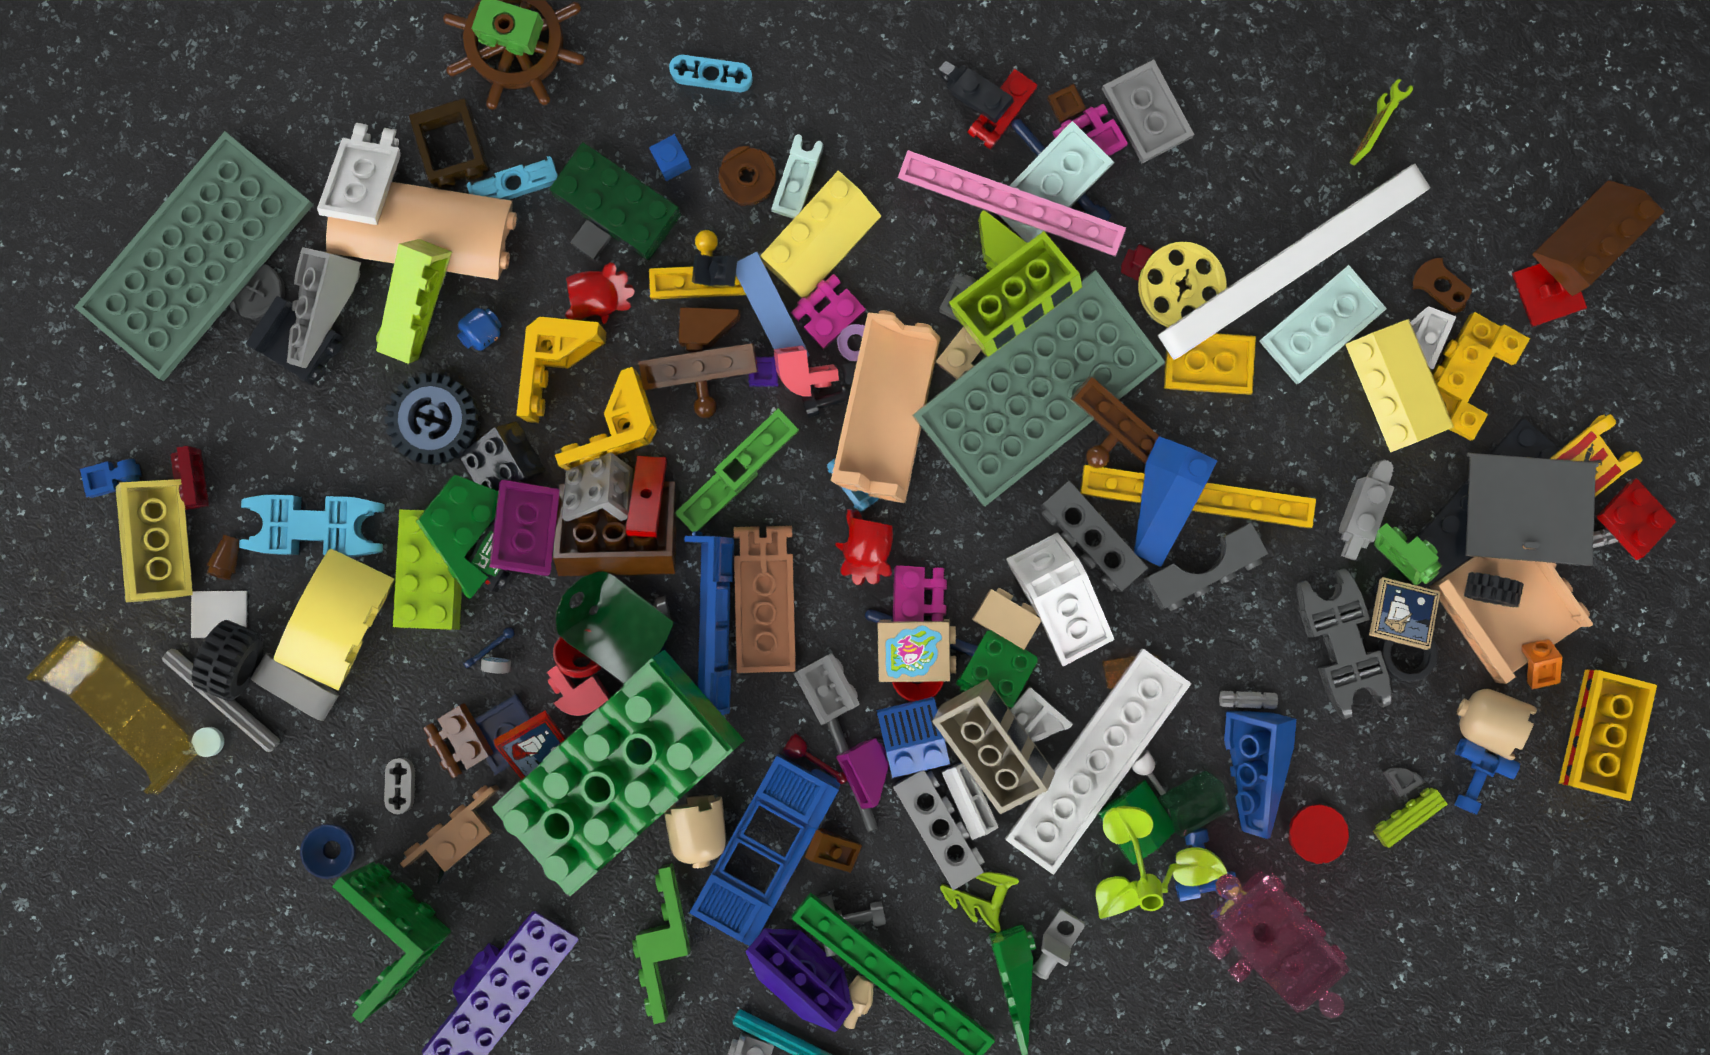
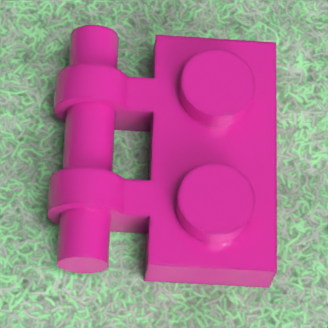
M1104 104L1096 108H1088L1083 111L1084 114L1073 120L1080 129L1087 125L1092 126L1093 130L1086 135L1108 156L1123 149L1128 144L1114 119L1105 124L1101 121L1100 118L1108 114ZM1069 119L1063 122L1059 129L1053 131L1054 137L1056 138L1072 121Z
M834 274L826 281L822 280L816 285L817 289L807 298L803 297L797 302L798 306L790 312L797 321L805 314L808 315L811 321L804 326V329L823 350L838 337L844 328L852 325L866 312V309L847 288L839 296L833 291L841 283ZM826 297L831 303L818 313L814 306Z
M897 565L894 567L893 622L924 621V615L932 616V621H943V616L946 615L944 590L947 589V580L944 579V568H933V579H925V567ZM924 590H932V605L924 604Z

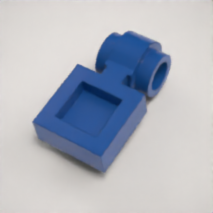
M126 459L117 462V468H114L112 462L107 461L80 469L86 497L94 498L116 492L117 481H140V477H142L140 465L136 464L135 459Z

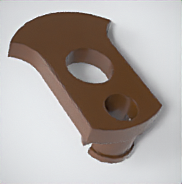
M1435 258L1425 262L1417 270L1413 279L1412 290H1424L1453 313H1459L1465 309L1472 293L1470 287L1445 268L1443 258ZM1445 279L1450 283L1451 288L1446 292H1440L1435 288L1434 283L1437 280ZM1461 297H1463L1461 302L1454 301V299H1460Z

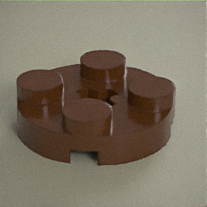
M741 146L731 150L721 162L722 165L718 177L721 189L730 200L740 206L755 205L764 201L776 186L774 163L770 156L760 149ZM747 169L748 172H755L752 182L748 183L747 181L742 182L740 180L743 176V170Z

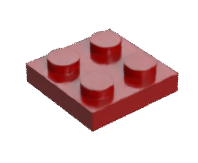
M1637 478L1629 481L1596 516L1635 560L1643 558L1676 523V520Z

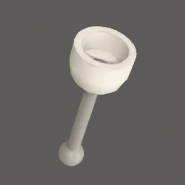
M1148 750L1143 751L1131 768L1139 775H1147L1169 807V814L1172 816L1178 815L1180 812L1179 806L1172 803L1152 773L1155 768V761Z

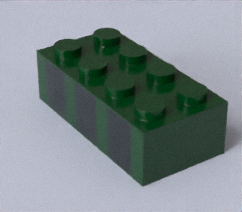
M583 142L549 189L556 199L648 262L681 216L676 205Z

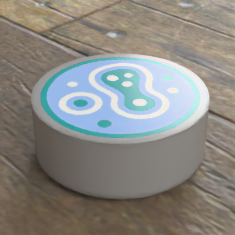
M497 657L481 659V670L484 672L497 674L510 672L511 660Z

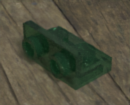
M1207 771L1196 774L1193 778L1172 788L1159 797L1160 803L1169 809L1175 833L1181 838L1230 811L1223 782Z

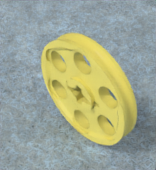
M1175 242L1157 250L1150 256L1141 270L1138 282L1139 297L1144 309L1153 320L1167 328L1182 318L1181 311L1183 307L1190 306L1195 310L1207 302L1202 296V291L1205 287L1213 288L1217 294L1227 288L1224 269L1216 256L1205 247L1191 242ZM1172 250L1182 253L1183 263L1181 265L1175 266L1169 261V253ZM1199 259H1205L1209 262L1211 268L1208 274H1200L1197 271L1196 262ZM1152 269H1157L1162 274V282L1158 285H1153L1148 280V272ZM1183 277H1185V285L1188 286L1189 289H1186L1182 292L1181 295H1179L1180 287L1177 286L1176 283L1180 282L1183 279ZM1162 297L1168 301L1169 308L1166 313L1156 311L1154 308L1156 298Z

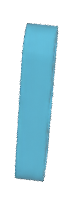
M678 55L671 60L669 65L673 80L683 85L744 92L751 87L753 82L752 72L744 63ZM682 64H686L689 70L696 71L695 65H699V78H695L694 72L685 71L684 76H680L676 68H681ZM711 66L716 67L719 70L718 78L712 81L706 80L703 77L704 70ZM724 69H728L727 72L730 76H737L738 72L741 71L747 79H742L741 84H737L735 78L726 76L727 82L725 83L723 82L725 77Z

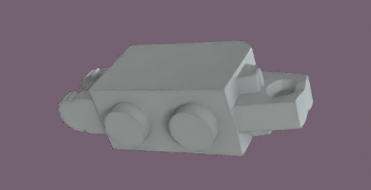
M1389 460L1375 462L1370 467L1371 470H1369L1367 477L1357 479L1339 527V533L1342 534L1341 540L1346 541L1341 554L1345 558L1356 560L1361 547L1367 549L1369 543L1375 541L1377 531L1395 488L1389 485L1393 475L1392 472H1394L1393 465Z

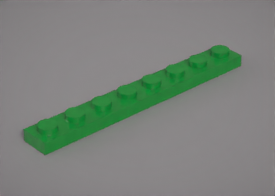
M812 893L806 897L792 914V920L965 1055H984L995 1042L992 1034Z

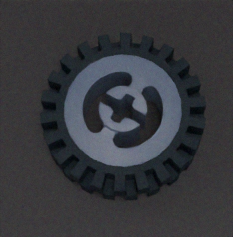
M426 373L419 374L418 378L411 377L407 379L408 383H401L397 387L399 391L396 394L392 393L390 396L392 402L390 405L387 404L385 409L388 411L385 423L388 424L389 428L386 429V432L392 438L391 442L394 447H397L399 452L409 457V459L423 464H448L454 458L459 459L462 453L471 446L472 440L476 441L478 436L476 430L477 428L480 429V422L478 421L480 412L476 408L475 404L477 402L470 395L469 390L452 378L432 373V375H427ZM429 400H431V404L423 406L419 412L449 422L448 415L444 411V407L448 405L452 414L449 430L437 439H434L435 434L443 432L447 427L437 423H430L419 417L416 420L422 429L420 434L414 426V416L417 409Z

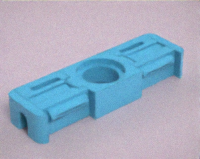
M547 156V161L542 160L527 165L525 168L521 164L495 173L496 178L493 176L475 182L474 185L468 182L467 188L469 194L510 200L552 186L559 175L555 169L554 161L550 156ZM511 176H519L521 178V185L516 190H509L506 187V181Z

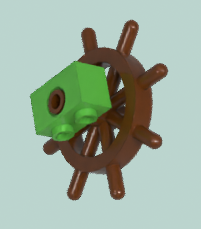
M480 0L471 10L468 18L446 13L443 16L445 24L464 30L463 42L467 54L466 57L449 65L446 69L447 74L456 76L474 67L484 79L492 83L486 101V106L491 110L497 108L503 88L521 89L531 86L539 102L542 105L549 104L550 97L542 80L554 70L559 60L575 65H582L585 61L582 54L563 49V31L560 22L578 14L581 11L580 4L573 2L554 12L545 0ZM549 28V43L538 41L540 33ZM478 41L487 46L479 50ZM503 52L497 70L484 62ZM534 52L543 54V57L535 65H533L528 55H533ZM514 56L517 57L523 69L522 72L509 73Z

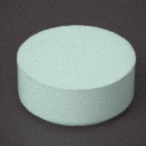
M214 727L201 728L192 737V748L196 754L202 757L214 756L224 746L223 734Z

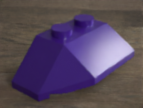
M764 928L745 951L758 980L803 1020L836 1032L854 1009L853 1002L850 1000L844 969L830 956L826 957V953L802 931Z

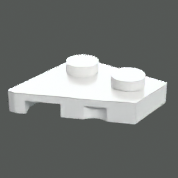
M1428 306L1410 323L1432 372L1456 316Z
M1028 687L1015 702L1012 709H1010L1033 742L1047 738L1059 731L1069 729L1073 725L1031 687Z

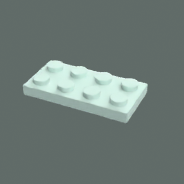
M1072 121L1010 184V187L1070 208L1114 164V161ZM999 215L1027 243L1043 232V230Z
M1348 265L1259 340V342L1297 385L1387 308Z

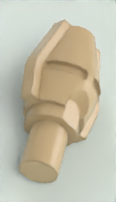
M857 975L849 986L850 1000L853 1002L854 1009L843 1024L849 1029L855 1028L858 1017H861L862 1014H867L873 1003L874 983L864 976Z

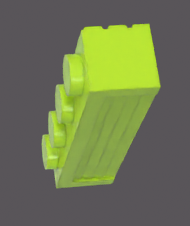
M1424 789L1420 793L1421 796L1417 799L1409 800L1405 804V808L1396 810L1390 815V819L1381 821L1376 825V829L1373 832L1383 846L1390 848L1448 805L1437 789Z

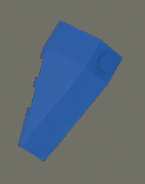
M1158 436L1146 460L1144 469V484L1141 493L1140 515L1134 553L1138 557L1159 567L1162 566L1201 495L1217 460L1190 447Z

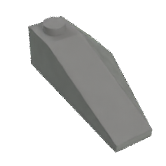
M302 247L294 284L299 286L298 300L292 302V310L296 313V324L290 328L287 363L307 368L353 293L355 284L360 278L359 269L361 262Z

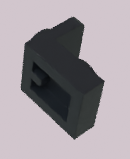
M696 254L694 256L692 282L712 287H735L738 257Z

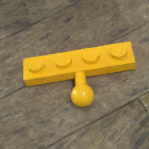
M703 230L696 235L695 245L702 255L713 256V251L718 245V239L714 232ZM693 267L649 269L651 299L746 295L737 276L735 277V287H712L692 282Z

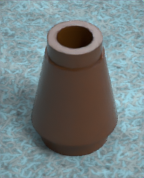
M223 535L222 540L206 565L209 567L207 574L224 580H230L232 574H236L239 539Z

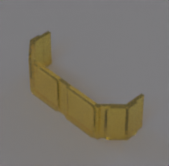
M76 636L64 638L26 677L29 681L42 680L67 694L143 767L151 781V784L144 790L146 794H160L197 756V752L189 741L188 735L156 702L152 701L104 653L97 651Z

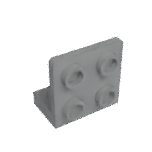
M609 453L566 471L562 518L565 521H570L603 508L620 521L626 520L628 518L632 493L633 468L613 453Z

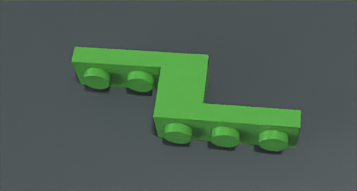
M778 408L714 469L716 474L685 502L675 514L692 532L700 531L758 476L757 471L799 432V429Z
M673 863L662 865L658 869L659 874H655L658 892L663 891L665 903L661 904L664 921L669 920L670 924L641 930L636 934V940L632 942L634 955L636 958L640 957L642 969H639L641 987H646L648 998L645 999L646 1013L648 1017L652 1016L654 1024L666 1022L669 1016L658 961L686 956L691 951Z

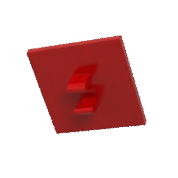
M1541 264L1512 273L1531 327L1587 308L1581 291L1571 296Z

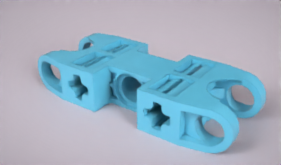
M261 495L241 500V508L257 512L262 518L263 525L260 532L255 536H250L249 540H240L239 548L266 554L299 555L300 541H324L323 555L330 549L350 557L383 552V544L373 543V541L367 540L363 536L361 525L367 517L373 516L374 512H384L385 504L355 497L326 496L325 511L301 510L302 497L294 495Z

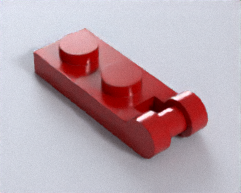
M1014 69L1000 88L1013 96L1014 102L997 123L992 122L981 114L967 133L973 138L976 136L985 142L984 146L991 150L1035 92L1038 85ZM988 122L995 127L994 131L990 132L984 128L985 124Z

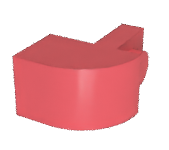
M802 345L774 349L777 374L784 385L797 395L812 396L810 385L814 384L816 388L831 386V382L839 381L838 369L833 364L808 368L807 350Z
M557 665L547 671L550 679L547 680L556 694L561 692L563 695L554 704L564 713L574 716L593 713L611 698V695L597 675L590 677L576 687L571 678L562 673Z

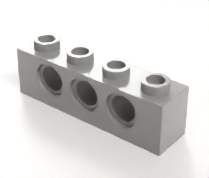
M923 770L911 773L893 784V788L951 888L955 890L984 873L980 865L985 863L976 847L970 849L965 839L970 836L961 821L957 824L954 822L950 814L955 810L947 796L940 798L935 789L940 784L933 772L930 770L926 773ZM923 793H928L934 798L932 806L927 809L920 808L917 805V799ZM938 819H944L948 822V830L943 834H936L932 830L933 823ZM960 845L963 848V855L956 860L950 859L947 856L950 846Z

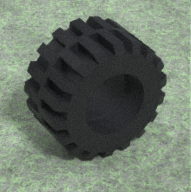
M230 620L218 623L207 635L196 655L191 679L193 687L228 702L234 700L248 686L251 681L250 678L260 663L263 652V636Z

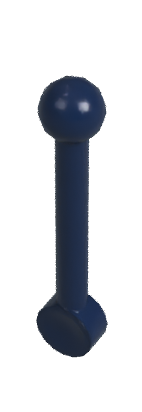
M511 627L505 628L500 637L463 664L466 669L474 665L480 658L505 639L513 638L515 635L514 629Z

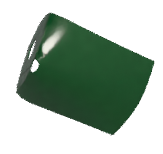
M605 571L586 575L567 588L556 611V629L558 634L568 644L589 657L623 683L628 681L652 657L660 653L674 624L671 619L645 601L618 578ZM577 592H583L584 598L581 604L571 608L569 603L572 596ZM597 605V613L591 615L589 613L591 607Z

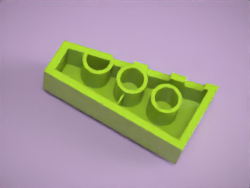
M421 239L398 244L382 325L376 336V341L378 342L377 352L407 364L419 360L452 251Z

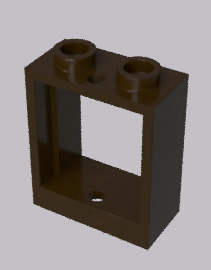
M464 98L409 115L428 181L435 188H449L454 186L456 181L465 178L467 180H475L482 177L484 172L490 171L471 108ZM464 121L475 159L436 171L424 132Z

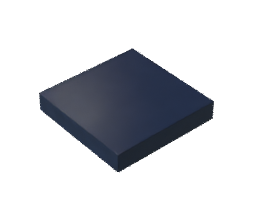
M518 694L474 719L494 752L486 760L495 775L509 768L510 764L495 747L493 740L532 718Z

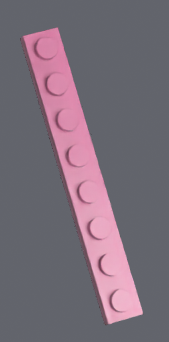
M909 150L898 176L900 180L1115 257L1126 232V227Z

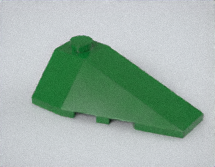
M1020 925L1001 930L999 933H990L989 937L1019 1049L1022 1055H1027L1033 969L1031 950L1036 949L1032 932H1026L1024 926Z

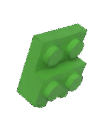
M1387 523L1377 531L1374 546L1415 586L1422 581L1427 584L1437 576L1438 570L1442 565L1438 562L1439 557L1436 555L1438 551L1429 541H1422L1416 537L1407 544L1405 542L1407 537L1399 528L1395 526L1391 528Z

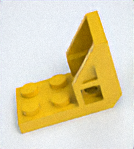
M538 317L526 327L517 416L526 422L539 423V417L544 416L545 399H542V390L547 387L549 376L545 366L568 369L603 346L606 342L607 332L598 322Z
M633 367L621 370L604 412L611 436L607 437L606 434H600L591 437L588 444L579 446L578 443L562 447V452L555 454L559 467L568 471L606 454L613 453L616 456L651 443L658 429L645 390H643L640 375ZM626 423H630L628 428L623 429Z

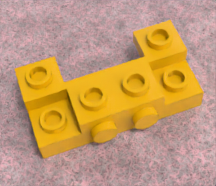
M1476 312L1468 316L1456 339H1452L1444 349L1443 355L1446 356L1441 365L1438 364L1432 371L1433 378L1454 425V428L1449 429L1450 431L1470 441L1475 439L1488 414L1468 403L1471 395L1493 356L1510 365H1514L1519 360L1530 338L1505 324L1499 326Z

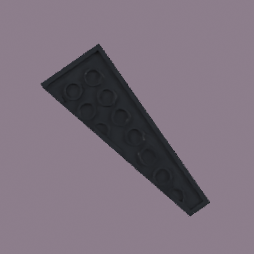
M1523 418L1514 425L1490 454L1550 459L1560 449ZM1469 478L1417 536L1422 541H1429L1438 551L1436 555L1439 557L1438 562L1442 565L1435 578L1427 584L1422 581L1417 585L1419 587H1429L1473 557L1465 556ZM1394 564L1381 576V578L1384 577L1414 585ZM1379 580L1369 590L1375 597L1377 596Z

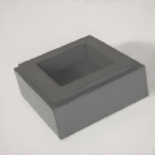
M586 220L570 243L595 261L611 240V236L589 220Z

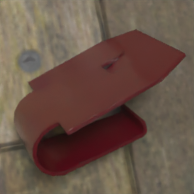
M1138 244L1135 251L1129 249L1121 264V273L1139 281L1141 270L1154 250Z

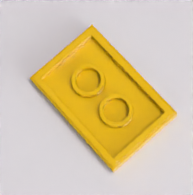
M1215 333L1174 360L1166 349L1164 389L1251 395L1253 393L1256 336Z

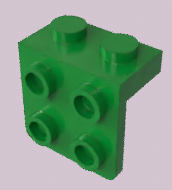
M989 630L985 633L966 669L960 674L955 684L961 687L960 692L963 693L988 679L1007 707L1012 709L1038 659L1031 652L1023 650L992 630Z

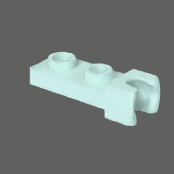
M797 134L794 138L771 209L774 213L792 219L804 208L824 148V144L821 141H817L811 151H804L800 134Z

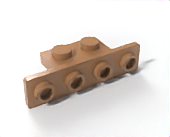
M484 785L472 795L474 801L467 807L462 804L449 815L452 820L445 826L439 823L426 834L429 837L422 845L417 842L405 851L404 855L407 858L400 863L401 866L405 868L411 865L428 851L444 872L449 870L492 833V830L475 810L499 791V787L494 785L488 788Z

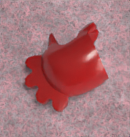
M608 263L602 271H585L575 273L566 278L571 307L566 311L565 315L569 320L581 321L586 317L598 315L601 317L603 324H605L609 315L615 310L625 311L631 308L628 298L634 295V287L626 284L628 282V274L625 271L616 272V265L614 263Z
M847 509L848 541L846 543H835L836 547L843 552L845 558L840 570L843 576L852 575V581L856 585H862L865 579L873 585L877 584L880 581V575L889 577L892 574L891 566L886 561L892 547L893 526L863 520L858 510Z

